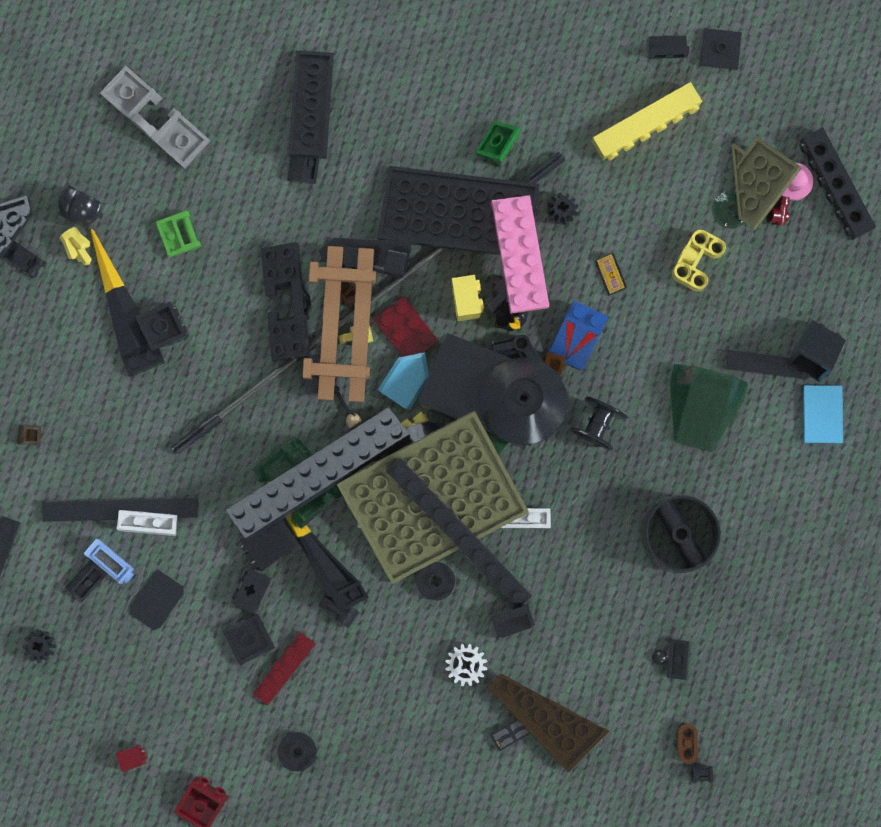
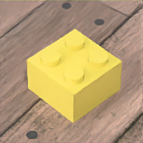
M475 275L452 278L451 286L457 321L480 318L484 310L483 300L478 298V294L481 291L480 281L475 279Z

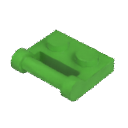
M189 211L156 221L169 258L201 247V243L197 241L191 225ZM180 220L183 222L190 241L186 245L177 225V222Z

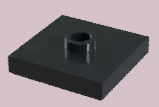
M704 28L700 66L738 70L742 32Z
M258 613L223 631L240 666L275 648Z

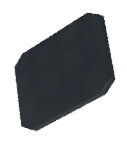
M155 572L130 606V614L153 630L161 628L184 594V587L163 572Z

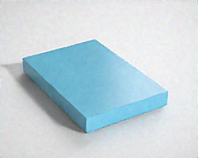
M803 386L804 443H843L842 386Z

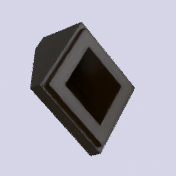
M19 425L17 444L40 446L41 426Z

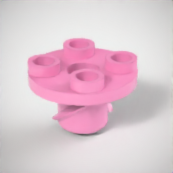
M800 163L796 164L802 169L782 194V196L789 197V200L793 201L806 197L813 187L812 173L806 166Z

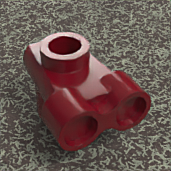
M781 196L766 215L767 222L772 223V225L785 226V222L789 219V212L787 211L789 197Z

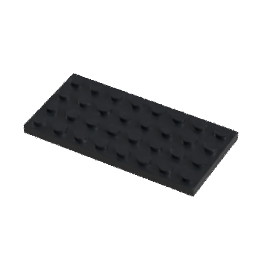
M389 166L377 239L408 241L414 245L500 255L491 204L492 200L530 195L535 221L540 184Z

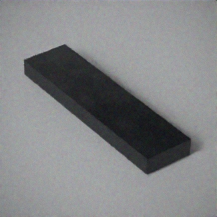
M734 350L727 351L725 368L727 370L802 379L803 375L802 371L787 363L788 357Z

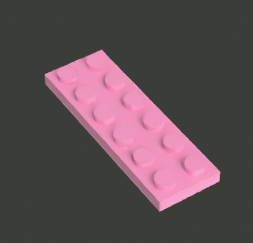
M530 195L492 200L491 204L510 314L549 308Z

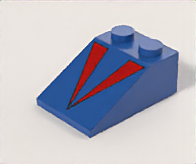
M573 301L550 352L566 355L565 363L582 371L608 316Z

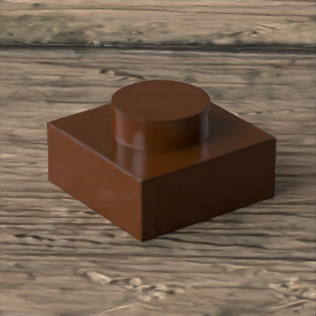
M548 351L545 363L559 375H562L566 355Z

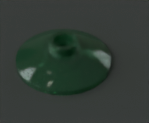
M724 192L715 199L712 213L719 225L732 229L740 227L745 223L738 216L736 192ZM729 206H734L735 211L731 212Z

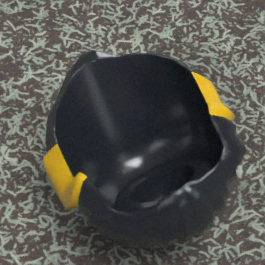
M506 301V305L501 306L496 314L495 327L507 331L519 329L526 323L528 311L510 314L509 302Z

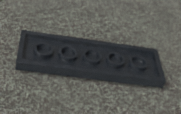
M296 50L289 157L327 159L334 53Z

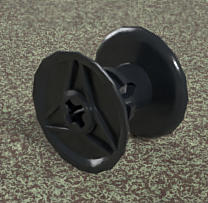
M586 396L585 401L595 408L592 417H588L589 423L585 430L577 427H571L569 430L601 448L612 451L613 446L602 438L606 430L610 429L608 425L612 417L626 420L628 416L605 402Z

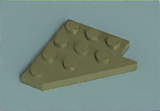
M757 136L746 151L734 143L732 144L738 216L740 220L754 230L757 229L802 169L798 164Z

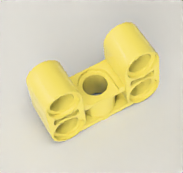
M704 230L695 231L682 250L678 262L672 271L673 279L693 291L703 290L708 283V277L703 272L697 270L696 266L703 254L713 259L721 257L726 250L724 241ZM701 236L704 240V243H696L695 237ZM712 245H718L720 253H714ZM677 269L685 270L686 276L680 277L677 274ZM694 278H700L703 281V285H695Z

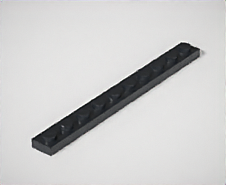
M401 457L386 469V472L516 608L521 607L532 597L529 591Z

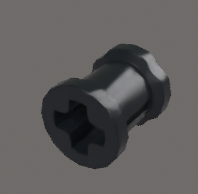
M692 766L693 784L702 781L713 783L712 766H708V768Z

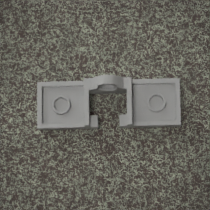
M127 66L100 92L108 102L184 169L210 142L203 133L174 108L168 114L170 119L159 131L145 121L138 112L149 100L156 106L162 98Z

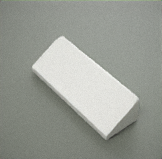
M119 510L118 531L176 536L177 515Z

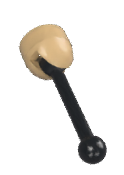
M334 386V393L337 394L348 414L346 418L347 426L349 429H353L363 421L358 414L351 413L339 392L340 388Z

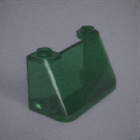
M292 437L284 440L257 464L252 471L259 482L268 483L313 454L299 438ZM335 485L291 514L292 523L300 529L307 526L343 496L338 486Z

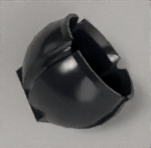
M67 185L59 196L58 214L86 228L87 225L95 222L99 217L103 203Z

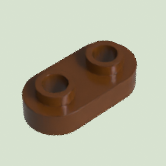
M688 723L681 725L677 731V755L684 763H692L698 756V732L693 725ZM685 730H690L691 734L689 737L684 736ZM686 749H689L691 752L688 757L684 756Z

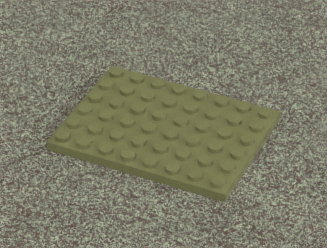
M475 410L337 483L339 490L392 584L460 549L386 472V469L399 457L414 470L478 539L529 513Z

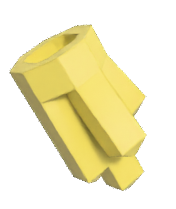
M76 227L68 229L61 234L59 238L65 247L68 258H76L83 265H89L92 259L85 249L89 247L90 241Z

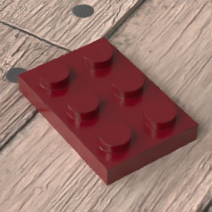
M404 296L374 319L402 357L424 353L439 342Z

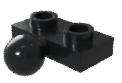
M670 639L669 654L664 650H656L653 653L652 660L655 664L663 665L668 662L667 678L687 680L691 641Z

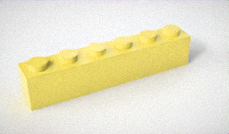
M690 82L594 136L591 142L602 160L608 158L610 161L618 156L617 152L623 149L628 151L635 146L634 143L638 140L643 142L651 137L650 134L654 131H657V133L667 128L666 125L673 122L675 124L683 119L682 115L688 112L689 114L695 113L700 109L699 106L702 100Z

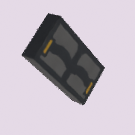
M515 719L491 733L490 736L500 752L530 733Z

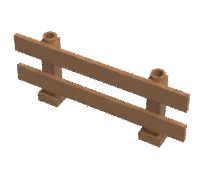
M328 246L327 267H319L318 262H310V284H318V280H326L320 363H313L312 359L304 358L303 379L312 380V376H319L318 399L333 400L335 377L350 378L349 401L364 402L365 381L370 376V367L366 366L372 283L376 282V271H373L374 249H358L357 269L342 268L343 247ZM341 281L356 282L351 365L336 364Z

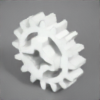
M461 644L460 650L454 647L455 653L449 652L448 655L451 659L445 661L450 664L449 667L445 668L447 671L451 670L449 678L454 676V683L460 680L461 686H464L465 682L472 686L473 680L478 683L477 677H484L481 672L482 670H487V667L483 666V663H486L487 660L481 658L484 653L478 654L479 648L476 647L473 650L471 649V644L467 648ZM462 652H471L474 656L465 657ZM455 657H457L459 663L458 666L454 669L453 662ZM461 657L467 662L471 661L469 666L472 673L466 668H461L463 665ZM479 661V669L476 673L474 671V665L476 662ZM462 672L468 673L470 678H462L458 675Z

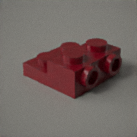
M195 776L174 813L196 827H211L229 796L226 795V791L223 788H215L210 785L207 778Z

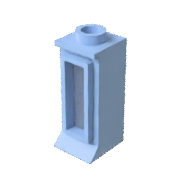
M95 539L84 552L87 557L119 584L127 583L134 575L132 573L134 568L100 539Z

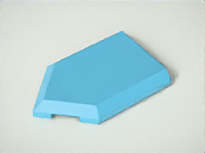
M425 352L399 357L378 388L382 394L409 411L423 391L429 377Z

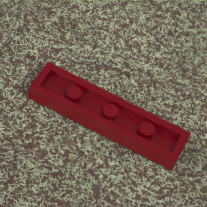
M300 632L253 692V695L268 706L316 643Z

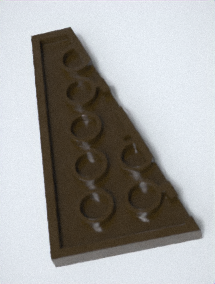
M499 674L487 686L488 690L567 772H570L609 732V730L598 726L594 722L581 717L503 674Z

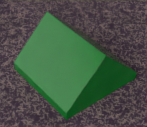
M494 121L475 153L501 167L518 139L521 129Z

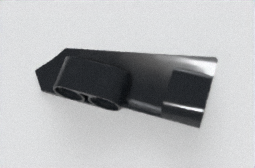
M333 238L319 250L323 262L327 263L328 246L343 247L342 266L357 269L358 249H374L373 271L404 278L412 244L408 241Z

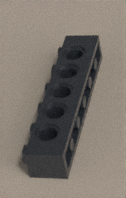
M822 127L804 136L800 140L801 144H799V147L803 154H807L811 170L816 171L819 185L825 188L828 202L830 204L833 203L837 219L839 221L842 220L846 236L854 240L874 230L876 225L824 128ZM814 148L821 149L822 155H817L814 152ZM823 165H829L831 172H826L823 169ZM832 181H837L840 184V189L834 188ZM841 198H846L849 205H843ZM850 214L856 215L858 221H851Z

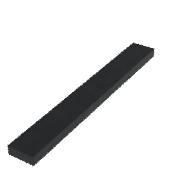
M198 498L43 502V522L118 520L119 510L177 515V518H198Z

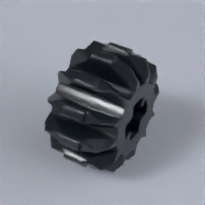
M561 192L558 194V198L553 195L551 197L553 202L548 201L547 203L550 208L546 212L548 214L553 213L549 219L553 220L556 217V224H559L560 220H562L563 225H566L567 219L573 222L572 216L578 215V212L575 210L578 209L579 205L573 204L576 200L575 198L568 199L569 193L566 194L565 198H563ZM560 205H563L564 208H567L565 212H562V210L559 209Z
M37 630V635L34 632H30L31 638H24L28 645H22V648H28V651L24 653L25 656L32 654L30 661L37 659V663H41L42 658L45 661L49 660L48 654L52 656L55 654L54 651L50 650V648L57 647L56 644H50L55 638H48V631L43 634L42 630ZM37 642L43 643L42 651L36 650Z

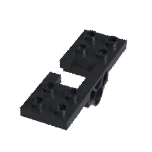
M293 242L261 248L265 296H276L277 290L291 288L294 316L279 318V312L276 311L267 313L271 359L276 362L310 356L306 320L309 319L311 298L306 289L305 281H302L299 243Z

